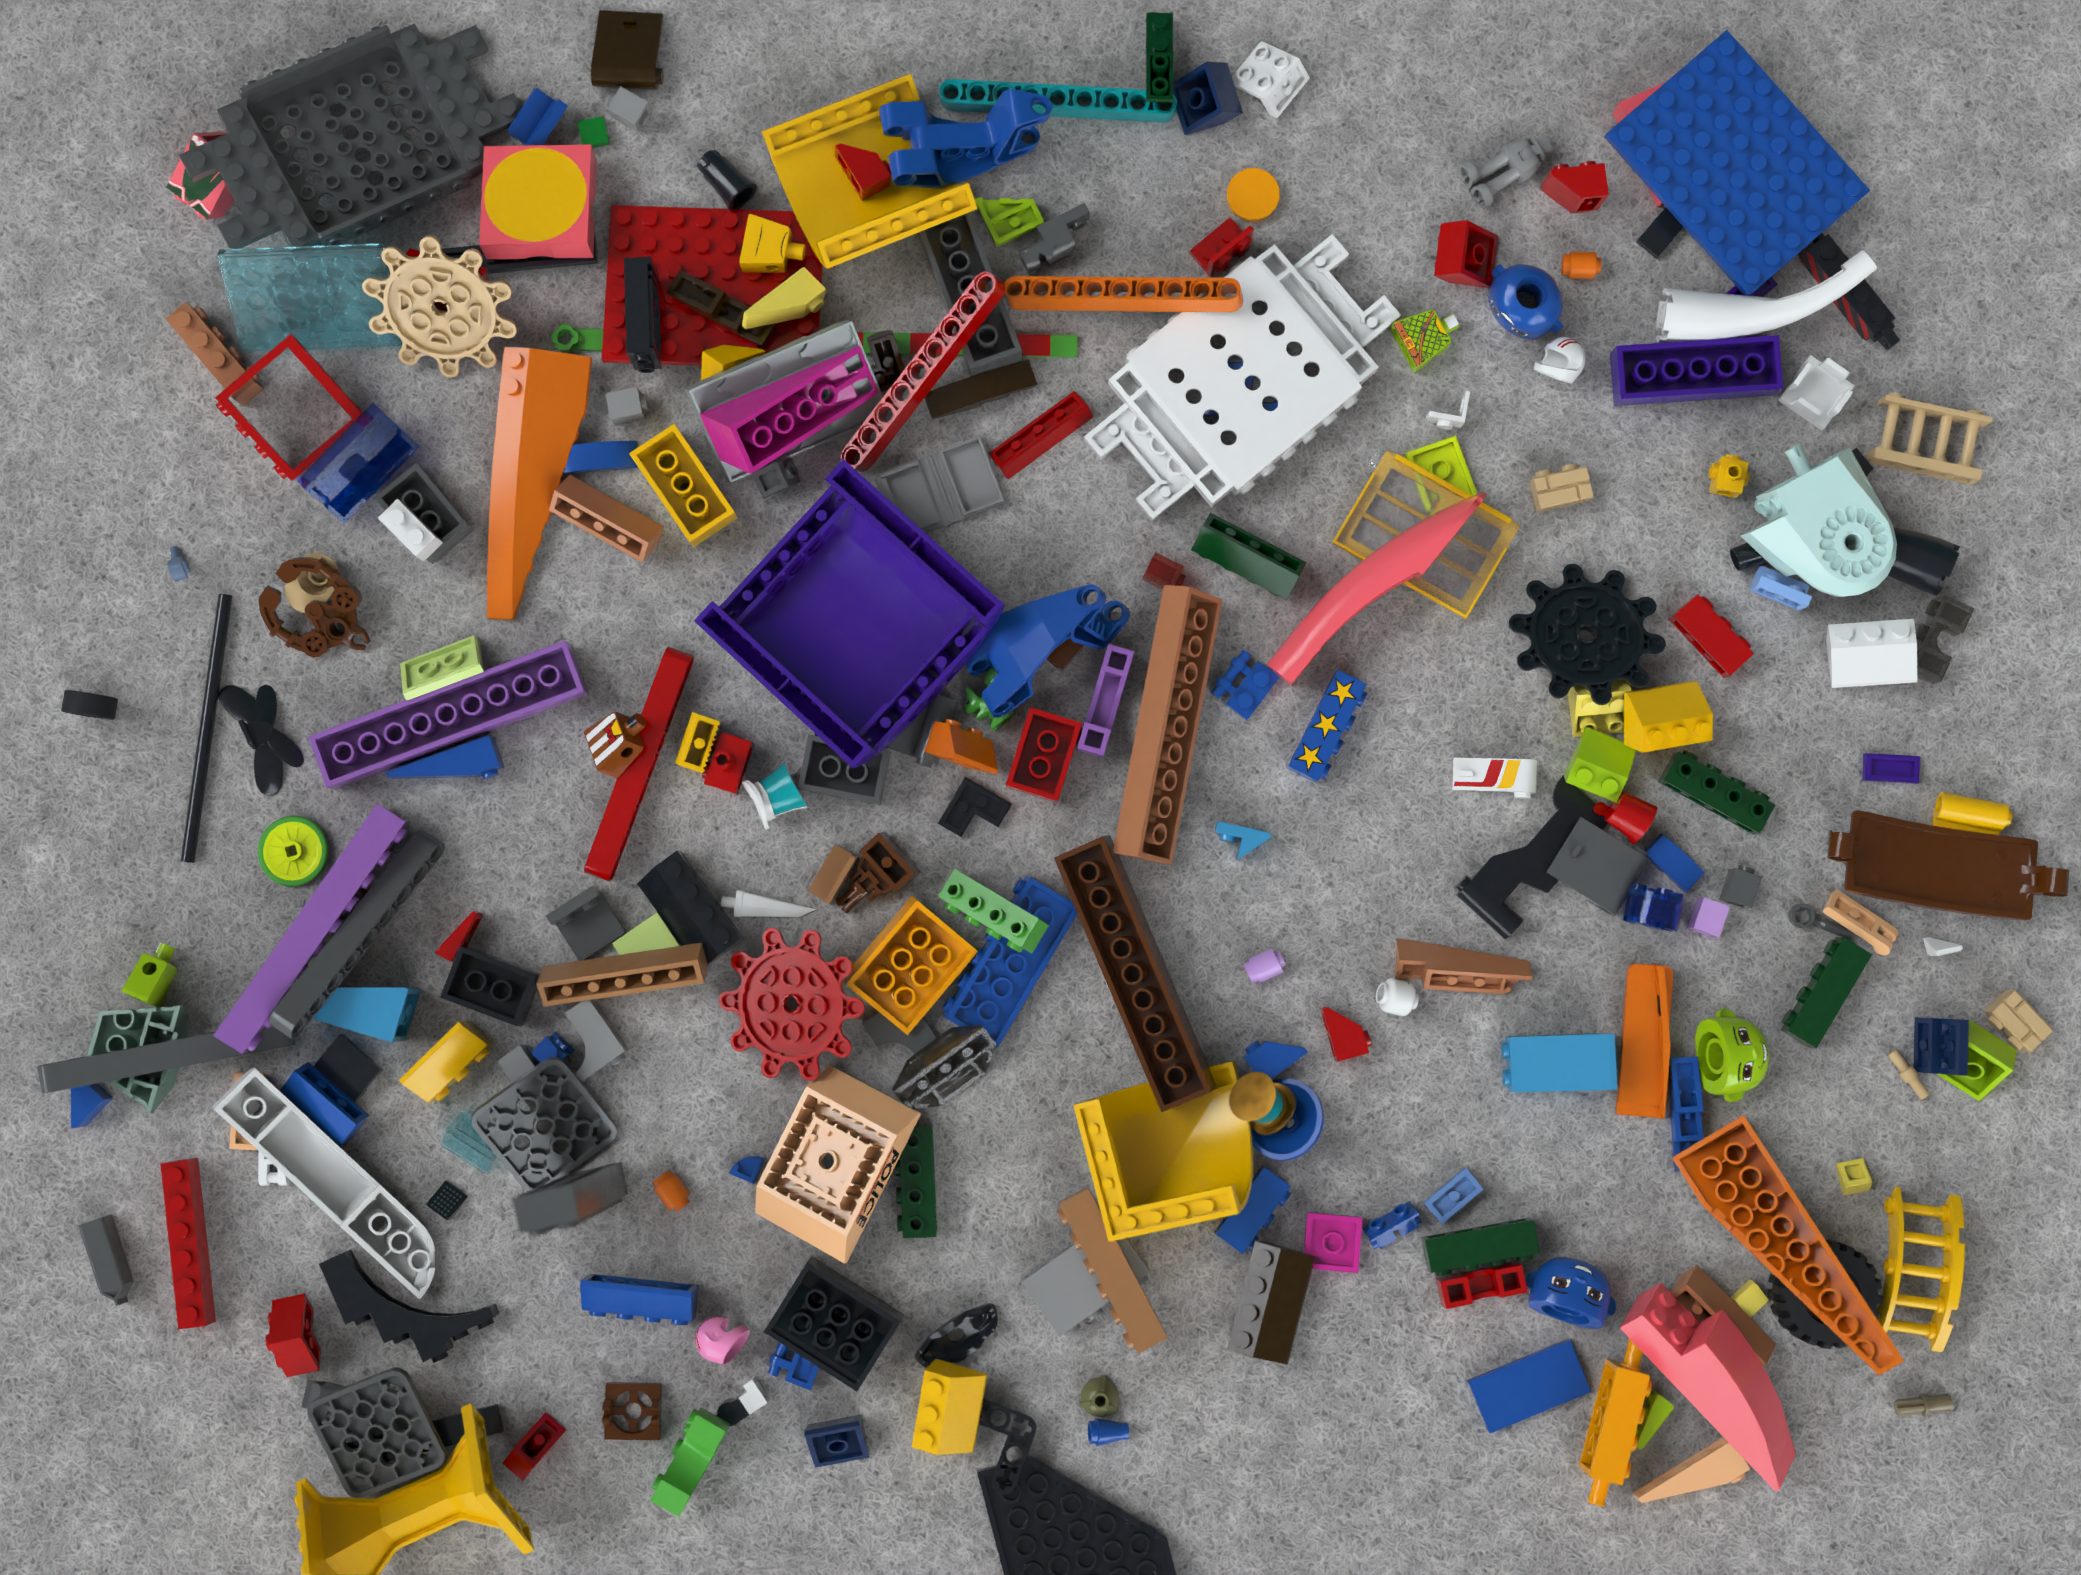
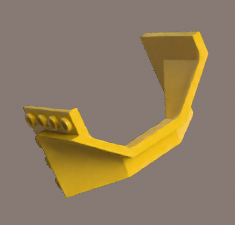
M472 1403L461 1407L465 1433L444 1466L440 1470L378 1498L326 1497L307 1478L296 1482L297 1495L294 1496V1501L299 1514L296 1523L301 1536L298 1546L303 1558V1564L300 1566L302 1575H380L395 1552L400 1548L463 1520L502 1529L523 1555L534 1551L529 1525L494 1485L484 1419Z

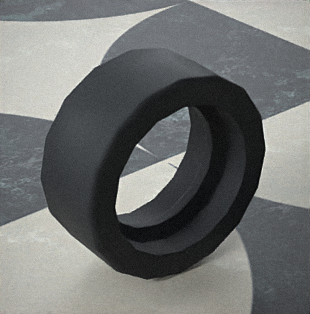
M65 690L61 711L75 715L114 720L118 699L99 694Z

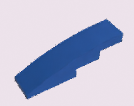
M1698 1057L1669 1059V1097L1673 1157L1704 1139L1701 1117L1703 1102ZM1674 1162V1170H1675V1172H1676V1171H1680L1679 1168L1677 1167V1165H1676L1675 1162Z

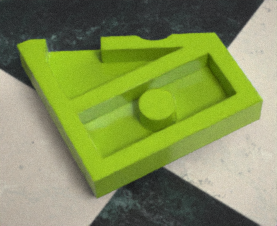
M974 199L996 248L1036 230L1037 226L1045 223L1034 199Z

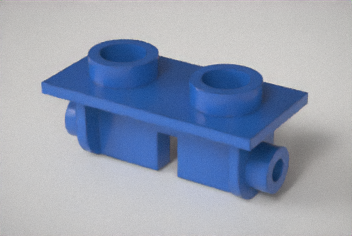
M1408 1201L1405 1204L1396 1206L1386 1215L1373 1219L1362 1229L1370 1239L1369 1241L1373 1248L1379 1247L1382 1249L1397 1240L1393 1231L1398 1229L1400 1235L1404 1236L1419 1228L1418 1224L1422 1223L1417 1210Z

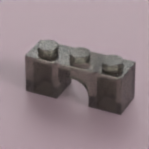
M1942 595L1930 601L1925 611L1928 617L1925 623L1920 624L1916 630L1917 678L1932 685L1942 682L1952 657L1940 651L1937 645V637L1940 632H1946L1953 636L1964 633L1974 611L1973 607L1947 595Z

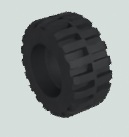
M1827 1239L1826 1242L1878 1320L1881 1313L1876 1311L1877 1305H1883L1884 1296L1878 1295V1290L1883 1287L1881 1280L1875 1278L1877 1270L1874 1265L1868 1263V1258L1861 1252L1854 1250L1853 1247ZM1770 1274L1768 1282L1773 1284L1772 1289L1768 1290V1298L1773 1300V1304L1770 1307L1773 1314L1779 1317L1778 1322L1783 1328L1787 1329L1794 1337L1813 1346L1816 1345L1825 1349H1831L1832 1346L1837 1348L1847 1347V1344L1821 1319L1815 1318L1807 1312L1804 1303L1775 1275Z

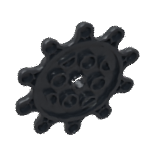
M1568 564L1564 567V582L1558 588H1550L1538 580L1528 583L1526 593L1535 603L1536 608L1530 614L1512 615L1508 623L1511 631L1522 634L1531 641L1530 648L1520 653L1517 657L1519 668L1523 671H1530L1536 668L1547 670L1552 676L1548 690L1553 698H1564L1572 687L1581 686L1590 692L1595 704L1602 706L1609 703L1612 698L1611 684L1614 681H1624L1634 688L1646 686L1649 676L1639 664L1640 656L1643 654H1659L1666 647V641L1662 636L1647 632L1643 626L1644 619L1654 614L1657 608L1656 602L1652 598L1642 597L1638 600L1625 598L1622 594L1625 576L1618 570H1611L1607 572L1602 581L1592 583L1584 577L1582 568L1577 564ZM1588 630L1593 634L1594 639L1581 640L1579 632Z

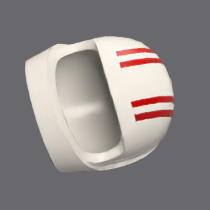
M1559 337L1550 341L1545 346V357L1542 361L1535 362L1534 370L1572 384L1585 366V351L1578 341L1570 337Z

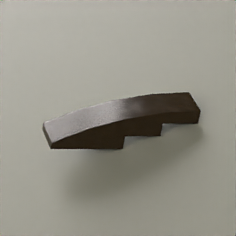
M681 270L666 292L670 297L698 314L763 349L766 348L778 328L777 324L774 323L745 329L742 326L743 315L750 308L749 306L728 297L725 291Z
M1028 359L931 390L924 399L933 420L981 407L984 403L1006 398L1016 392L1032 389L1037 385V381Z

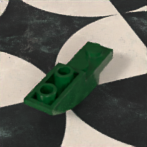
M1146 12V102H1173V13Z

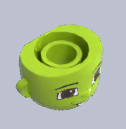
M1719 1009L1716 1012V1017L1707 1018L1700 1022L1695 1034V1046L1700 1081L1703 1088L1710 1094L1724 1095L1727 1102L1739 1101L1743 1098L1746 1091L1755 1088L1766 1075L1769 1064V1051L1766 1039L1754 1023L1737 1017L1733 1011L1728 1009Z

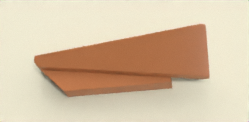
M1397 939L1395 978L1400 980L1423 978V989L1506 994L1512 990L1514 983L1520 980L1529 981L1532 979L1531 965L1527 960L1413 940Z

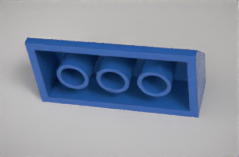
M589 1274L580 1282L582 1310L589 1311V1315L596 1317H605L606 1313L617 1314L616 1318L631 1320L633 1316H643L644 1321L660 1322L662 1318L671 1319V1324L688 1325V1321L692 1322L696 1318L699 1285Z

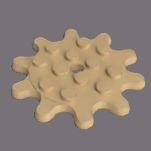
M428 235L421 239L420 255L418 257L407 256L395 246L385 248L382 251L381 257L390 269V276L388 278L372 276L365 279L362 284L363 291L367 295L380 300L384 307L381 314L375 315L370 319V329L379 335L393 333L399 336L402 340V348L398 356L400 361L406 365H414L422 356H431L437 360L440 372L449 378L458 375L460 371L459 361L463 357H471L483 367H493L496 364L497 356L491 348L489 340L495 336L509 339L514 337L517 332L515 322L501 315L496 308L498 303L510 298L512 294L510 284L504 280L490 282L482 278L478 272L483 262L479 250L471 248L466 250L460 258H452L442 251L439 239L433 235ZM434 301L447 303L446 307L448 310H438L434 305Z

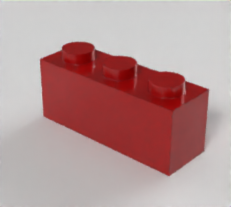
M1697 594L1688 600L1668 620L1723 678L1731 676L1754 653L1750 650V643L1744 637H1738L1731 630V623L1725 617H1719L1716 614L1710 600Z

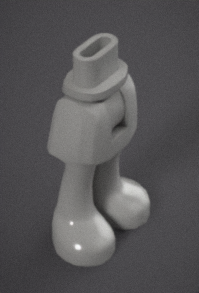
M1541 135L1536 139L1531 137L1510 142L1502 146L1500 154L1481 165L1476 166L1472 161L1461 163L1459 165V173L1466 188H1472L1471 196L1475 203L1484 209L1493 203V195L1515 180L1523 183L1541 167L1542 163L1546 161V157L1554 153V149L1545 135ZM1505 166L1508 168L1507 171L1486 183L1478 184L1497 170Z

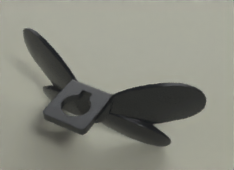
M263 685L258 689L255 700L250 694L237 686H226L219 692V701L228 714L239 722L248 745L255 749L254 775L257 787L266 796L275 795L280 790L283 782V762L295 768L300 767L304 762V757L297 745L285 734L273 728L277 714L276 694L271 686Z

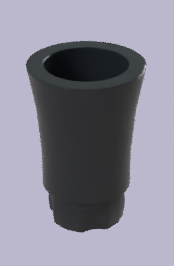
M709 150L697 163V168L722 198L729 211L740 209L754 196L757 185L736 169L726 157H722L718 151Z

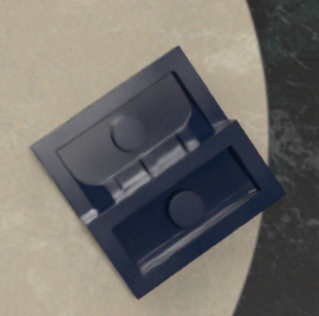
M1915 1017V1070L1920 1073L1968 1076L1969 1020Z

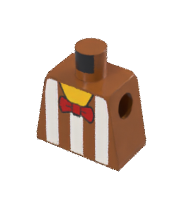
M612 712L584 731L598 772L618 778L643 750L644 745L639 732L647 725V722L642 715L635 713L632 717H628L618 712Z

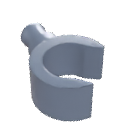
M171 547V560L167 564L173 580L177 582L188 578L187 574L191 572L186 560L179 552V547Z

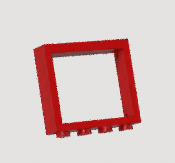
M292 333L215 397L218 401L215 405L226 417L231 415L237 421L236 429L245 438L250 436L257 443L254 448L264 459L268 456L276 464L273 468L283 479L288 477L291 481L366 419V415ZM287 348L291 350L352 418L293 469L228 399Z

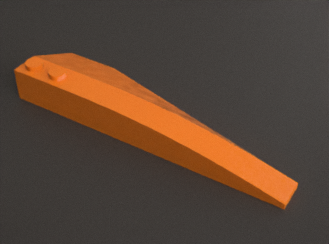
M504 347L490 492L487 563L488 619L515 620L526 588L524 586L528 573L531 574L534 565L532 563L537 547L540 548L543 539L541 535L545 524L548 525L552 513L549 511L554 490L562 483L560 480L573 443L577 441L580 422L584 420L587 412L592 357L534 348Z
M1744 1115L1672 1157L1702 1206L1879 1376L1904 1362Z

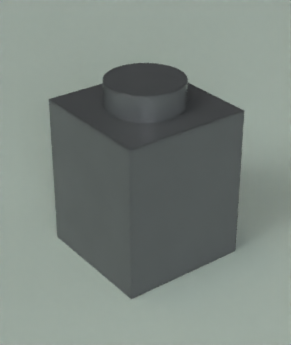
M1739 865L1738 869H1729L1719 900L1744 909L1752 908L1762 877L1755 875V870L1746 866Z

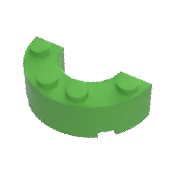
M702 1407L699 1411L693 1409L682 1431L686 1434L685 1439H678L671 1452L675 1455L666 1473L664 1475L659 1473L651 1486L655 1492L650 1501L678 1517L691 1498L730 1426L729 1422Z

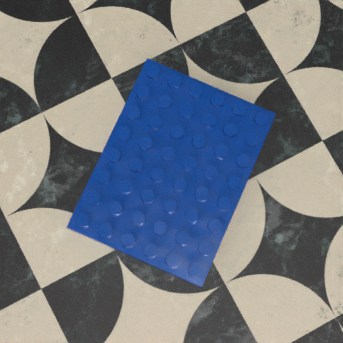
M1728 30L1723 32L1604 136L1609 144L1744 296H1750L1871 191Z

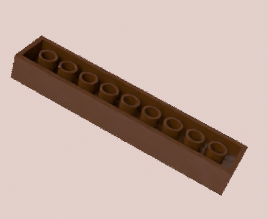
M1110 835L1102 836L1056 856L1054 859L1162 1113L1208 1094L1218 1087L1118 854L1113 853V840Z

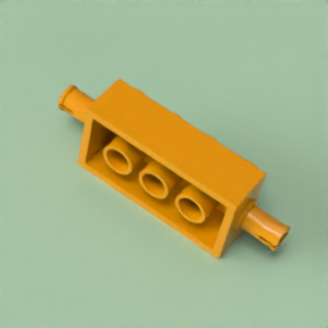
M1628 1338L1623 1362L1605 1360L1579 1462V1467L1589 1477L1594 1478L1587 1501L1601 1507H1605L1610 1483L1623 1486L1624 1479H1628L1630 1475L1631 1463L1629 1458L1631 1451L1634 1452L1637 1447L1638 1435H1635L1637 1426L1643 1422L1645 1416V1408H1643L1644 1399L1649 1396L1652 1388V1381L1649 1380L1650 1375L1645 1373L1640 1367L1643 1352L1630 1338Z

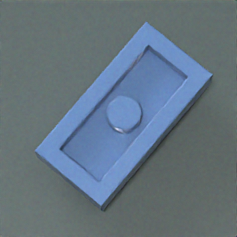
M1464 1167L1423 1201V1203L1440 1224H1443L1484 1189L1469 1170Z

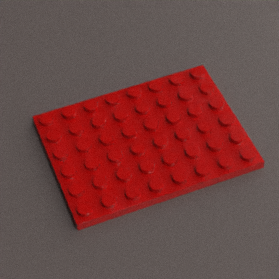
M611 205L601 359L603 363L632 364L626 352L624 258L651 257L659 274V282L657 284L659 286L660 362L662 365L702 366V351L721 345L763 349L698 314L670 297L666 292L680 270L725 291L728 297L749 307L753 306L803 267L822 284L823 265L808 243L794 212ZM752 214L788 226L791 229L792 242L805 244L806 246L804 260L788 259L786 272L783 273L742 272L739 261L748 215ZM821 309L816 313L810 312L804 318L776 323L778 328L766 348L763 349L765 354L803 336L807 337L820 331Z

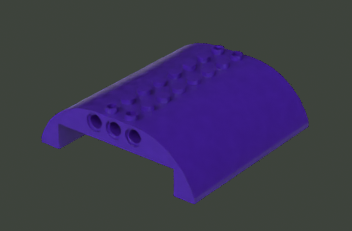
M843 459L825 478L830 486L826 492L720 606L711 601L694 622L845 762L855 769L868 762L894 741L956 676L989 635L1003 611L1004 604Z

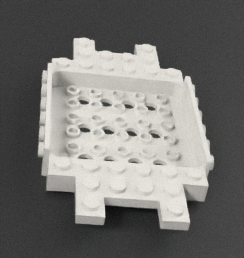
M1333 234L1295 265L1289 262L1275 244L1256 259L1250 256L1244 262H1238L1224 278H1233L1241 286L1244 302L1239 310L1231 313L1177 312L1161 330L1158 328L1147 337L1145 343L1131 349L1126 355L1125 366L1108 380V385L1124 404L1085 435L1084 440L1100 459L1120 443H1123L1155 483L1139 495L1135 501L1152 521L1193 487L1210 507L1214 506L1231 491L1234 496L1239 492L1243 495L1256 485L1253 482L1260 475L1265 478L1276 469L1274 464L1281 458L1284 461L1289 459L1297 451L1294 448L1302 441L1307 444L1318 434L1315 431L1322 424L1327 427L1338 418L1336 413L1343 407L1346 410L1351 408L1359 400L1356 396H1358L1362 389L1361 384L1377 372L1378 365L1363 348L1401 317V314L1385 295L1364 312L1330 273L1349 256V253ZM1205 293L1202 296L1198 295L1197 297H1205L1209 293ZM1228 293L1224 297H1233L1235 293ZM1256 301H1263L1267 305V312L1263 315H1256L1252 311V304ZM1274 321H1279L1284 325L1285 331L1282 335L1275 336L1269 331V325ZM1212 336H1223L1226 340V345L1222 349L1213 348L1210 344ZM1290 342L1299 343L1302 347L1301 354L1298 356L1289 355L1286 350L1287 345ZM1233 355L1240 356L1243 360V366L1238 370L1231 369L1227 363L1229 357ZM1309 362L1316 363L1319 367V374L1315 377H1309L1304 372V366ZM1172 369H1180L1184 373L1183 381L1180 383L1171 382L1168 377L1169 372ZM1256 376L1259 378L1260 387L1253 391L1247 389L1245 386L1247 377ZM1191 389H1196L1201 393V401L1197 404H1191L1186 400V393ZM1272 396L1277 400L1278 407L1274 411H1267L1263 408L1262 401L1265 397ZM1207 410H1214L1218 413L1219 420L1217 423L1209 425L1204 421L1203 414ZM1229 430L1235 433L1236 442L1234 444L1225 445L1222 443L1220 436L1224 431Z

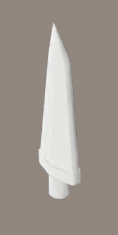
M743 890L736 891V898L722 896L721 907L734 908V917H801L817 910L747 893Z

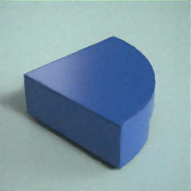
M760 1156L743 1158L731 1168L729 1174L755 1184L765 1158Z

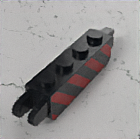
M1823 233L1813 240L1815 243L1813 246L1808 244L1800 251L1802 253L1800 261L1818 284L1842 270L1841 265L1849 260L1829 234L1824 236ZM1865 279L1846 294L1833 301L1865 341L1869 338L1873 342L1878 341L1886 350H1889L1900 341L1893 331V328H1895L1892 322L1895 319L1894 315Z

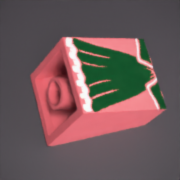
M193 133L184 152L226 133ZM181 159L166 188L174 193V197L177 200L190 205L195 209V213L198 216L207 220L222 218L235 202L219 171L193 182Z

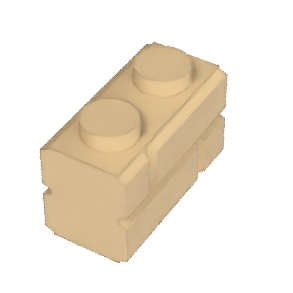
M1577 463L1561 467L1562 471L1552 473L1551 469L1536 472V477L1529 481L1536 513L1591 500L1593 498V491L1587 467H1578Z
M2016 989L2005 990L1984 1010L1989 1016L1987 1019L1988 1023L1995 1030H2002L2008 1036L2006 1042L2017 1049V1051H2033L2042 1040H2045L2053 1032L2052 1027Z

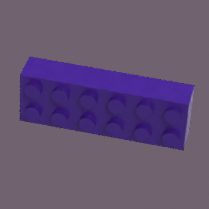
M1779 335L1616 346L1610 352L1614 406L1775 396L1783 389Z

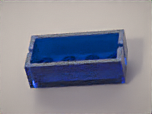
M372 403L297 481L304 490L345 524L420 446L376 404Z

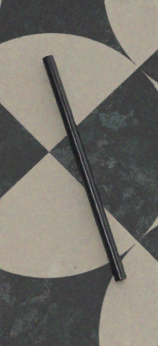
M227 594L218 595L181 862L195 863L233 597Z

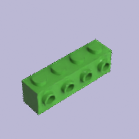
M956 869L953 870L938 895L939 898L946 901L945 908L956 915L960 911L967 914L965 920L976 927H979L981 923L988 927L985 931L986 933L998 940L1002 936L1007 938L1009 941L1006 945L1019 953L1025 949L1032 954L1049 926Z

